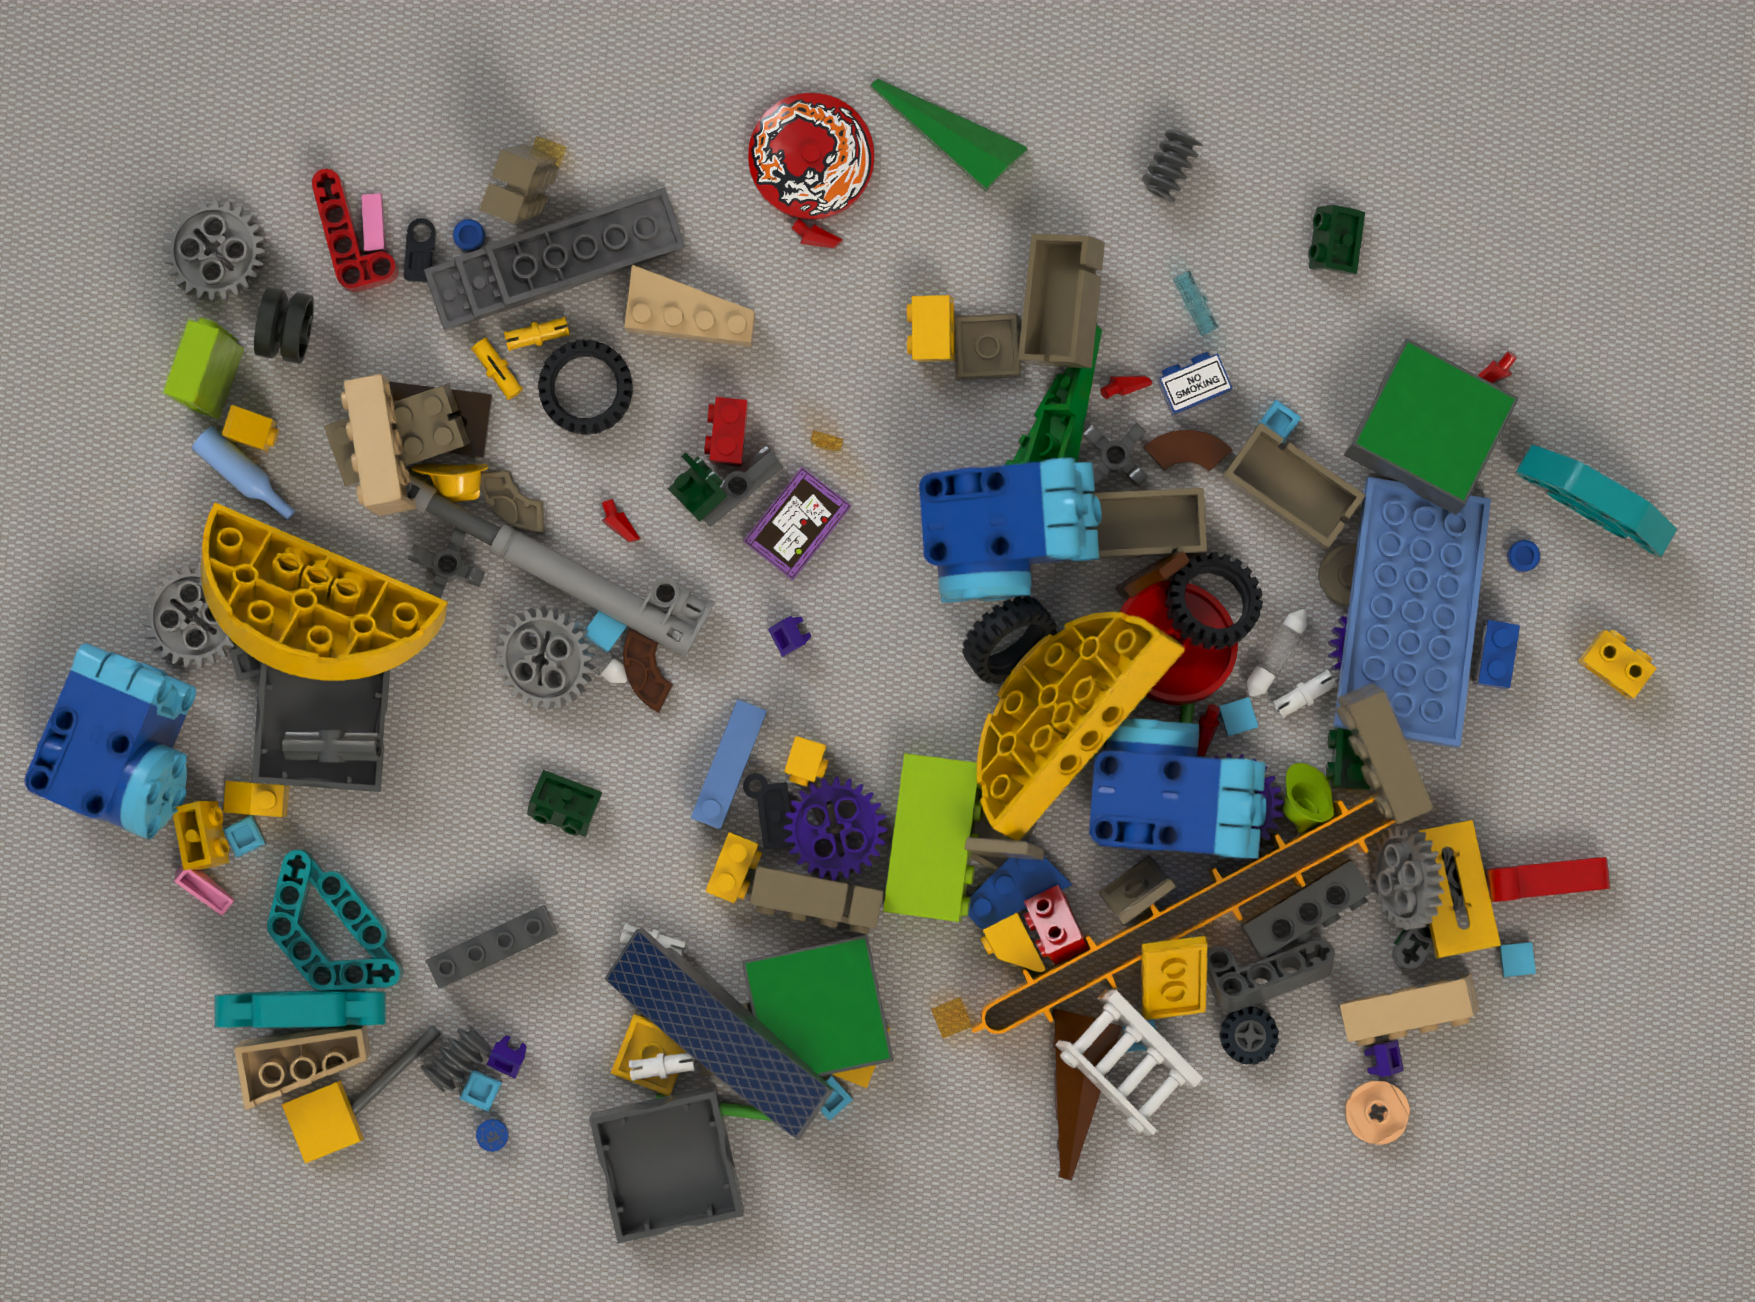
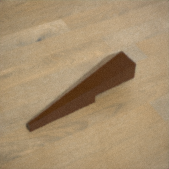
M1053 1009L1052 1018L1054 1019L1055 1027L1053 1048H1055L1056 1069L1054 1070L1055 1105L1059 1135L1057 1149L1059 1150L1060 1161L1058 1177L1072 1181L1101 1091L1077 1067L1072 1068L1061 1059L1060 1055L1062 1052L1055 1044L1060 1040L1074 1045L1096 1018ZM1110 1023L1082 1054L1094 1067L1117 1043L1122 1026Z

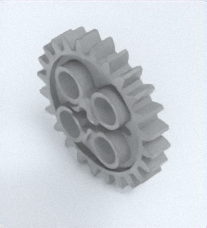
M214 198L212 207H209L204 199L201 200L200 209L198 210L192 204H189L190 214L188 216L179 211L178 215L182 221L179 224L170 221L169 224L175 229L174 234H164L171 241L170 245L162 246L164 251L171 253V256L163 259L165 264L173 265L167 272L168 275H179L175 284L180 287L187 283L185 293L190 295L197 290V299L201 301L206 293H208L211 302L216 301L217 294H220L223 300L228 301V292L230 291L238 297L241 296L239 287L243 285L250 290L251 286L247 281L248 278L259 279L260 277L254 272L255 267L264 268L265 266L258 260V256L267 255V252L264 249L258 248V245L264 243L266 239L262 236H255L262 228L258 224L250 226L254 219L251 214L242 218L244 212L242 206L239 205L232 211V202L229 200L226 201L223 208L217 198ZM213 221H221L223 228L220 234L215 236L209 235V225ZM199 229L213 245L218 247L219 252L234 266V271H229L216 256L211 254V250L195 235V230ZM191 242H197L199 244L197 255L186 257V246ZM235 244H243V255L237 259L231 258L229 254L231 247ZM212 265L220 266V276L215 280H208L206 277L208 268Z
M186 565L184 567V575H181L176 569H172L173 579L171 580L162 575L161 580L164 585L161 588L156 585L151 586L157 593L155 597L145 596V599L152 604L151 608L142 609L143 613L150 615V619L141 623L143 626L151 627L152 629L145 634V638H156L151 648L158 650L163 647L161 658L167 659L173 654L172 664L177 666L184 659V666L188 669L192 666L193 660H195L199 668H203L204 659H207L212 665L216 664V654L226 659L227 654L224 648L228 646L236 649L237 647L222 630L217 621L212 622L209 618L210 609L202 589L200 565L197 566L195 573ZM190 587H196L198 589L197 599L194 602L186 603L184 599L185 591ZM176 599L186 608L197 613L198 617L215 628L217 633L212 635L201 625L191 621V618L172 605L171 601ZM171 612H176L179 616L178 624L173 628H167L165 626L166 616ZM196 631H202L204 634L203 643L198 647H192L190 644L191 635Z
M545 606L537 608L536 612L533 608L525 611V615L522 613L515 615V622L510 621L505 624L508 631L498 635L505 643L495 646L496 650L502 652V656L494 660L497 663H502L504 666L497 674L507 675L508 679L505 680L503 686L511 684L514 686L511 696L519 693L523 694L522 704L533 699V708L535 709L540 707L542 703H544L546 710L553 708L554 704L561 708L566 705V701L572 703L577 700L576 694L581 695L586 691L583 685L592 682V678L586 673L596 670L595 666L589 664V660L594 659L597 655L588 652L587 648L592 646L594 642L584 641L583 637L588 633V630L585 629L580 632L577 630L580 623L579 619L572 623L568 622L570 614L568 611L558 617L557 607L550 609L548 613ZM548 631H550L552 634L550 640ZM530 632L537 637V646L533 645L530 642ZM559 640L566 643L567 653L560 650L558 646ZM524 663L531 666L533 670L532 676L525 672ZM554 670L561 674L562 684L554 679ZM541 676L543 685H541L539 682Z
M1410 825L1389 827L1388 831L1382 832V839L1376 840L1379 849L1372 850L1376 861H1370V864L1375 868V873L1370 874V877L1376 880L1372 890L1379 893L1376 902L1383 903L1381 912L1382 914L1389 913L1388 921H1395L1396 927H1403L1404 930L1426 927V924L1432 923V916L1438 915L1435 906H1442L1438 894L1444 893V890L1439 886V882L1443 881L1444 877L1438 873L1442 864L1435 861L1439 853L1438 851H1431L1433 841H1425V832H1419L1417 826L1411 827Z

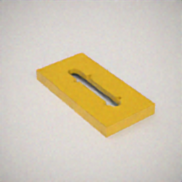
M1473 820L1419 830V832L1426 833L1425 841H1433L1431 851H1438L1439 854L1435 861L1442 864L1438 873L1444 877V880L1439 882V886L1444 890V893L1438 894L1442 906H1435L1438 915L1432 916L1433 922L1429 923L1436 959L1500 946L1501 943ZM1444 847H1449L1453 851L1469 923L1468 928L1465 930L1458 927L1455 911L1453 910L1452 897L1441 856Z

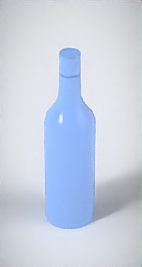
M214 426L208 427L197 438L192 446V450L244 496L265 501L286 520H289L294 515L295 510L285 503L272 489L268 474L229 439L222 436V433Z

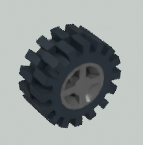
M1249 1006L1229 1013L1225 1021L1222 1022L1220 1032L1221 1045L1226 1053L1235 1061L1246 1065H1255L1261 1061H1266L1275 1052L1276 1044L1279 1042V1030L1274 1019L1264 1010Z

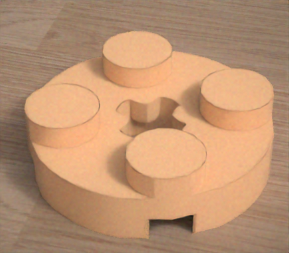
M1371 1080L1360 1084L1351 1092L1345 1102V1118L1349 1129L1356 1137L1367 1143L1379 1145L1391 1143L1398 1139L1407 1127L1406 1124L1410 1115L1408 1100L1398 1087L1386 1081ZM1373 1104H1376L1378 1107L1384 1106L1386 1109L1382 1113L1384 1119L1378 1121L1377 1118L1370 1119L1369 1117Z

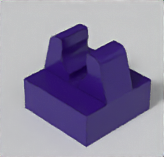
M789 616L768 629L782 657L799 649L811 638L810 632L801 635L797 627L798 624L804 621L802 617Z
M506 1035L499 1042H496L487 1065L515 1079L523 1064L527 1046L522 1043L516 1051L509 1048L508 1043L511 1037Z
M1398 1039L1379 1043L1364 1051L1365 1056L1374 1055L1377 1061L1376 1066L1367 1068L1369 1074L1384 1077L1404 1071Z

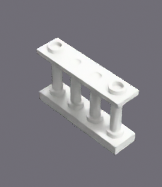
M1105 989L1097 997L1104 1005L1102 1008L1103 1012L1077 1042L1072 1045L1070 1042L1059 1040L1055 1045L1062 1052L1060 1055L1061 1059L1070 1067H1077L1127 1117L1125 1122L1133 1131L1138 1134L1143 1132L1154 1135L1157 1129L1148 1121L1152 1114L1177 1086L1196 1087L1203 1077L1117 990ZM1113 1020H1119L1126 1027L1124 1029L1125 1034L1097 1066L1094 1067L1082 1054ZM1140 1041L1148 1049L1145 1052L1146 1057L1116 1089L1104 1076L1134 1042L1139 1043ZM1162 1063L1169 1070L1167 1073L1168 1078L1138 1111L1126 1098L1156 1064L1160 1065Z

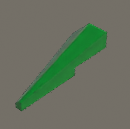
M880 79L875 80L870 85L882 99L939 152L942 151L985 192L1028 150V148L1020 143Z
M1097 325L1092 368L1067 367L1063 375L1057 374L1034 414L1037 418L1027 436L1022 434L1018 441L1021 447L1012 461L1007 460L1005 465L1044 462L1059 458H1074L1075 463H1077L1102 329Z

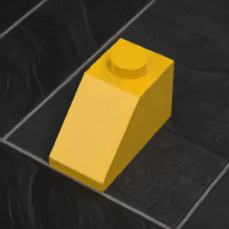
M231 405L222 436L230 441L268 452L269 446L274 447L276 444L279 429L276 428L277 422L273 419Z
M225 781L223 812L287 817L290 785Z
M1017 912L983 929L985 936L980 938L988 955L995 953L997 959L1040 973L1046 970Z

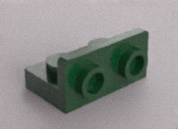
M1338 205L1317 207L1312 221L1314 228L1312 244L1308 251L1310 259L1309 269H1325L1348 275L1357 274L1365 219L1364 211Z
M685 452L681 457L690 468L685 473L679 475L668 490L700 522L727 495L719 487L723 483L720 477L699 456L693 460Z
M1334 727V730H1329L1327 746L1328 749H1333L1332 762L1327 761L1326 780L1331 781L1330 787L1370 790V785L1367 784L1361 771V767L1365 766L1364 761L1359 755H1355L1348 738L1353 736L1351 730Z
M543 770L529 801L527 815L531 816L538 823L552 824L560 827L569 835L586 837L602 792Z

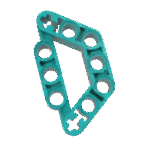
M1530 446L1515 472L1527 482L1547 489L1546 493L1559 503L1620 538L1626 539L1629 536L1639 547L1657 557L1663 556L1678 530L1646 499L1578 460L1539 446Z
M293 850L286 854L282 862L267 922V930L272 939L307 982L316 990L386 988L399 983L403 977L404 970L401 963L396 960L385 946L389 939V929L351 881L338 871L325 873L313 855L306 850ZM302 856L301 861L306 863V868L299 869L297 878H303V883L287 881V877H294L297 870L296 866L292 865V860L299 859ZM331 876L339 879L341 883V888L335 895L327 892L325 888V883ZM311 883L372 958L332 960L302 923V918ZM289 886L295 887L299 893V898L294 904H289L284 899V891ZM351 901L357 902L361 907V913L356 919L349 918L345 912L346 905ZM281 917L287 918L291 923V930L287 935L280 934L276 929V923ZM370 926H376L381 932V938L376 944H372L366 939L365 933ZM300 942H306L311 947V955L306 960L299 958L296 954V948ZM386 964H389V969L395 970V975L391 976L389 981H387L386 976L382 975L372 977L374 983H370L373 970H382L386 968ZM352 965H358L363 970V979L359 983L352 982L348 977V970ZM321 966L331 971L332 977L328 984H321L316 978V972Z
M326 990L269 991L214 995L215 1028L251 1026L252 1028L334 1027L386 1024V992Z

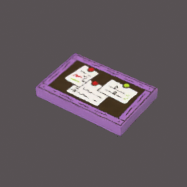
M801 467L743 542L794 581L852 505Z

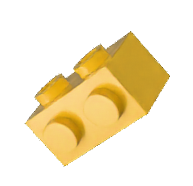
M950 295L912 296V304H907L906 310L907 322L912 323V335L907 336L908 355L912 354V360L916 362L955 361L954 297Z
M1613 629L1610 632L1606 630L1600 631L1578 660V663L1628 700L1634 699L1657 669L1651 664L1653 659L1644 651L1638 648L1636 651H1633L1625 645L1627 639Z
M795 735L784 773L790 775L788 781L807 787L809 781L816 783L817 777L824 778L829 763L828 759H824L827 746Z
M196 801L177 806L176 809L178 811L173 814L183 871L204 870L230 863L228 857L230 849L228 841L224 837L222 826L223 813L218 806V801Z
M729 832L705 892L734 904L738 898L744 900L751 883L745 880L749 869L756 870L763 853L757 850L759 843Z

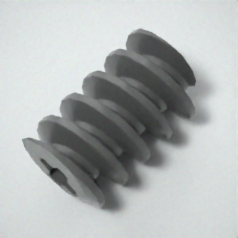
M1167 130L1165 136L1169 141H1161L1159 145L1164 153L1155 152L1153 158L1158 164H1149L1147 169L1152 175H1143L1141 180L1149 192L1174 203L1175 198L1169 192L1170 190H1181V187L1175 180H1186L1187 176L1181 169H1192L1193 165L1187 160V157L1197 158L1199 154L1193 149V146L1203 145L1183 132Z
M469 1024V1032L460 1028L457 1030L461 1038L459 1041L451 1037L448 1039L451 1045L450 1050L442 1046L439 1048L442 1055L441 1059L432 1055L429 1057L433 1064L432 1068L423 1064L420 1066L424 1074L443 1092H445L444 1088L451 1091L456 1088L453 1079L460 1082L465 1079L462 1070L469 1073L474 1070L471 1060L478 1064L483 1061L480 1051L488 1055L492 1051L489 1043Z

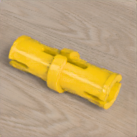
M563 316L562 318L540 324L535 321L531 322V326L504 331L505 340L519 337L518 340L506 343L508 351L532 344L541 346L544 341L570 336L568 327L555 330L557 327L568 325L566 317Z
M487 337L471 347V351L475 353L487 370L485 375L488 379L492 378L507 400L514 398L524 390L509 370L507 360L501 359L489 343ZM489 358H491L494 361V363L502 372L506 380H503L501 378L499 373L496 371L494 366L489 361Z

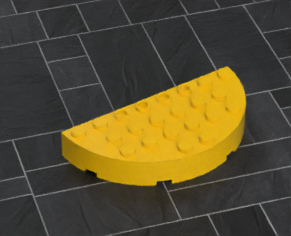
M216 502L208 515L204 528L200 561L201 583L207 605L219 626L235 644L258 661L274 669L291 675L317 680L341 681L373 676L397 667L414 657L429 644L445 622L448 601Z
M1100 612L1082 616L1064 624V630L1054 636L1051 634L1045 636L1027 652L1011 671V674L1006 678L996 696L1000 700L994 713H988L978 747L977 784L981 785L983 795L980 801L993 829L1015 841L1021 840L1183 653L1185 648L1175 639L1139 617L1128 616L1122 612Z

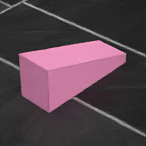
M382 194L361 195L364 251L367 254L376 252L387 253Z
M181 865L175 872L174 882L220 915H223L234 902V898L202 870L183 871V866Z

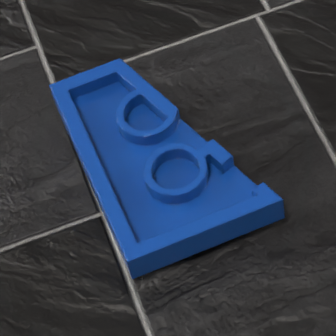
M1045 856L1043 861L1008 858L970 896L968 916L983 930L1027 908L1024 903L1025 900L1056 885H1059L1063 890L1071 886L1072 883Z

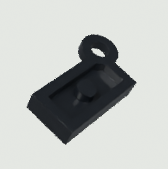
M757 773L750 774L743 782V789L747 796L758 801L763 849L795 845L794 842H785V839L793 834L792 831L783 829L785 825L792 824V819L785 815L791 812L788 783L768 784L767 779L763 775ZM759 780L761 782L762 788L759 792L750 790L749 785L751 781Z

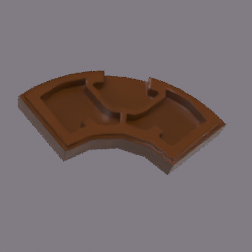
M1178 430L1165 433L1151 440L1143 447L1164 471L1174 464L1187 462L1199 465L1210 472L1233 450L1219 438L1196 430Z
M1184 551L1171 554L1135 573L1116 586L1115 589L1121 597H1134L1149 586L1168 579L1188 564L1190 560Z
M630 628L623 651V662L628 681L639 699L652 710L660 713L673 684L662 676L657 667L656 651L659 643Z

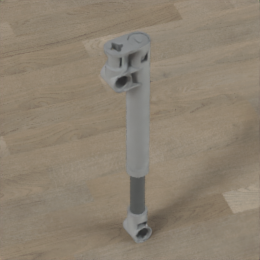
M409 474L411 482L407 484L406 492L408 498L415 499V510L422 514L429 512L490 545L489 552L498 557L502 556L507 562L683 657L687 656L715 604L713 600L707 603L691 594V590L670 579L657 581L644 600L523 533H517L512 527L503 524L500 528L437 494L438 489ZM663 584H670L675 590V596L669 602H662L657 597V590ZM687 604H690V605L696 607V608L699 609L701 612L699 613V612H697V611H695V610L689 608V607L687 606Z

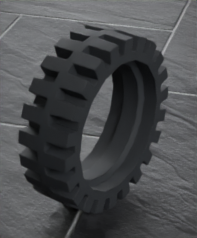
M576 340L572 343L568 342L552 352L553 354L547 358L543 369H541L538 390L541 404L554 423L569 432L589 435L602 433V431L612 428L623 418L632 400L633 383L626 362L614 349L594 340ZM579 357H594L605 362L612 369L617 381L616 395L612 405L604 413L592 418H578L568 414L559 405L555 395V381L559 371L569 361Z
M1211 552L1208 556L1206 553L1199 554L1196 558L1192 557L1189 559L1188 564L1175 573L1167 588L1165 607H1169L1167 611L1168 619H1173L1172 626L1175 631L1180 628L1182 630L1180 636L1185 640L1187 637L1192 638L1191 644L1195 646L1202 643L1203 648L1209 650L1213 646H1215L1216 650L1223 649L1226 645L1231 647L1240 642L1252 630L1260 617L1263 601L1260 600L1262 590L1261 588L1257 589L1259 581L1256 577H1250L1252 571L1248 566L1245 569L1240 567L1243 563L1239 559H1236L1234 562L1230 561L1231 555L1224 554L1222 557H1219L1218 552ZM1210 573L1222 576L1231 582L1240 593L1243 603L1242 615L1238 622L1228 628L1217 629L1206 626L1195 619L1187 608L1184 598L1186 586L1191 579L1199 574Z
M1021 596L1014 597L1013 602L1010 599L1003 601L1002 607L997 604L992 607L993 612L991 614L988 612L982 615L983 620L976 621L973 624L975 630L968 631L966 635L968 639L963 642L964 648L962 653L972 670L982 681L989 684L992 682L1000 684L1002 680L1005 682L1014 667L1032 647L1045 636L1057 634L1055 621L1045 607L1034 597L1024 596L1022 599ZM1029 625L1026 632L1013 645L1004 651L990 655L995 646L1005 636L1018 628Z

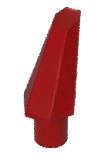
M800 219L791 228L802 237L800 243L804 245L835 248L843 241V239L816 225L810 228Z
M1507 351L1499 362L1493 360L1477 376L1492 384L1512 375L1509 369L1517 360V356Z
M1144 375L1110 376L1109 384L1102 387L1100 392L1105 399H1109L1115 394L1124 396L1151 386L1152 380Z
M613 499L601 503L606 515L602 519L605 525L628 542L640 540L625 513H618Z
M1209 704L1205 715L1199 718L1198 756L1204 757L1220 722L1217 720L1220 708L1217 705Z

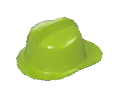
M1306 763L1291 765L1286 771V796L1283 803V811L1285 816L1296 825L1297 832L1302 833L1307 828L1311 829L1317 827L1321 822L1330 821L1334 816L1332 792L1329 781L1326 780L1324 774L1316 767Z

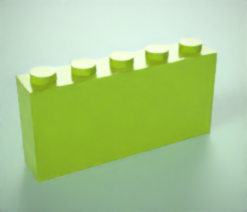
M199 317L198 322L188 319L162 393L189 410L220 420L245 348L237 343L238 338L228 333L218 323L203 317Z
M904 753L883 912L962 922L963 916L968 917L971 899L966 897L967 884H973L975 866L970 865L971 853L973 852L965 850V843L968 837L979 838V834H974L976 821H981L983 813L981 802H978L982 787L977 784L976 762Z

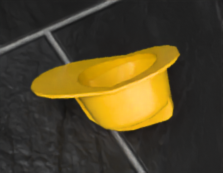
M422 463L412 466L413 471L430 475L434 487L438 489L437 493L452 502L478 499L480 496L481 471L489 468L488 464L484 463L464 465Z

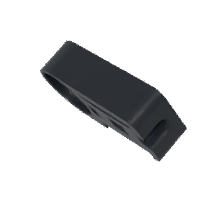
M424 218L413 220L407 228L404 278L407 282L427 283L424 269L432 267L433 252L431 251H436L437 231L435 226ZM418 225H427L431 230V236L425 242H418L413 237V231Z

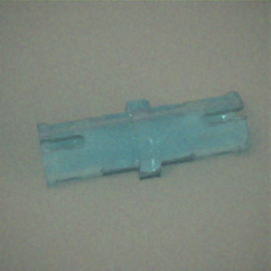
M1188 271L1174 278L1172 281L1175 283L1185 303L1183 307L1192 316L1200 336H1204L1219 328L1206 303L1208 299L1206 295L1202 296L1192 276V272Z

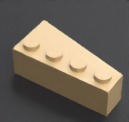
M632 265L624 325L626 332L752 347L756 318L755 311Z
M382 374L344 381L345 391L341 392V400L344 409L349 412L350 422L346 423V430L350 442H354L355 453L351 455V461L355 473H359L360 485L356 486L359 503L364 504L365 508L378 516L416 509L415 499L407 497L405 488L411 482L408 469L405 468L403 461L399 460V455L404 450L402 439L398 430H393L392 424L397 423V416L389 379Z
M1472 974L1460 975L1459 980L1450 981L1449 979H1442L1425 984V987L1411 986L1395 990L1392 994L1385 992L1342 1002L1340 1010L1348 1042L1357 1041V1045L1362 1046L1375 1043V1037L1388 1034L1390 1040L1407 1036V1030L1419 1028L1420 1033L1438 1030V1024L1451 1022V1027L1470 1023L1469 1017H1474L1480 1010Z
M367 1025L335 1026L239 1041L234 1049L244 1108L248 1110L262 1102L277 1098L286 1092L301 1088L327 1075L330 1076L366 1061L371 1054Z

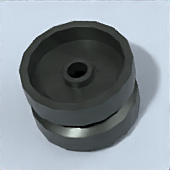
M267 287L261 299L255 326L254 353L256 356L273 359L280 349L284 361L297 364L302 363L308 348L313 324L314 297L312 295L296 292L288 302V297L284 290Z

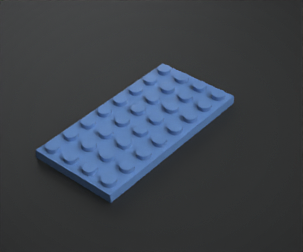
M1367 477L1364 484L1363 494L1366 496L1362 500L1337 698L1370 683H1374L1385 690L1406 740L1459 748L1462 741L1491 499L1470 495L1466 505L1457 515H1454L1415 494L1401 482ZM1338 699L1336 702V708L1340 707ZM1335 710L1333 727L1348 729L1347 725H1342Z

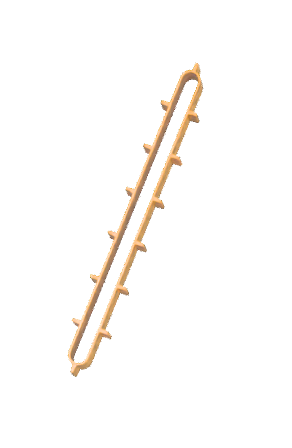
M1377 793L1348 809L1341 800L1332 802L1337 814L1330 821L1321 822L1317 827L1308 829L1286 842H1283L1279 834L1270 835L1275 848L1260 855L1258 859L1255 858L1223 876H1220L1216 868H1209L1208 871L1212 882L1160 910L1153 903L1148 907L1149 916L1096 944L1089 935H1084L1089 950L1033 978L1025 968L1021 969L1026 982L987 1002L981 1010V1020L971 1026V1030L973 1033H976L986 1028L987 1031L993 1034L1005 1033L1042 1012L1051 1023L1054 1021L1049 1011L1051 1007L1103 979H1106L1110 987L1116 988L1117 986L1112 975L1141 960L1142 952L1003 1027L992 1028L985 1022L987 1010L997 1003L1374 801L1373 796L1377 795ZM1389 818L1163 941L1180 939L1228 912L1231 913L1235 920H1242L1243 918L1238 909L1239 906L1291 878L1297 886L1304 887L1306 884L1301 875L1302 872L1353 845L1359 853L1369 852L1364 839L1395 822Z

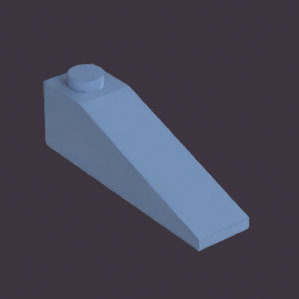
M737 699L691 819L722 830L767 710Z

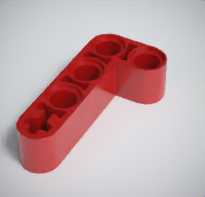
M328 168L317 171L312 178V188L338 282L350 292H360L393 282L398 276L399 266L392 256L385 252H376L365 256L362 254L342 179L336 172ZM327 178L334 183L331 185V192L336 199H330L327 191L321 187L325 185V179ZM335 208L343 209L344 216L341 221L337 223L329 222L328 216L331 210ZM343 238L351 239V249L346 253H338L337 243ZM383 260L389 261L391 264L390 271L383 276L377 275L375 267L378 262ZM350 269H358L360 271L359 280L353 284L346 283V272Z
M1607 857L1484 869L1491 902L1611 889Z

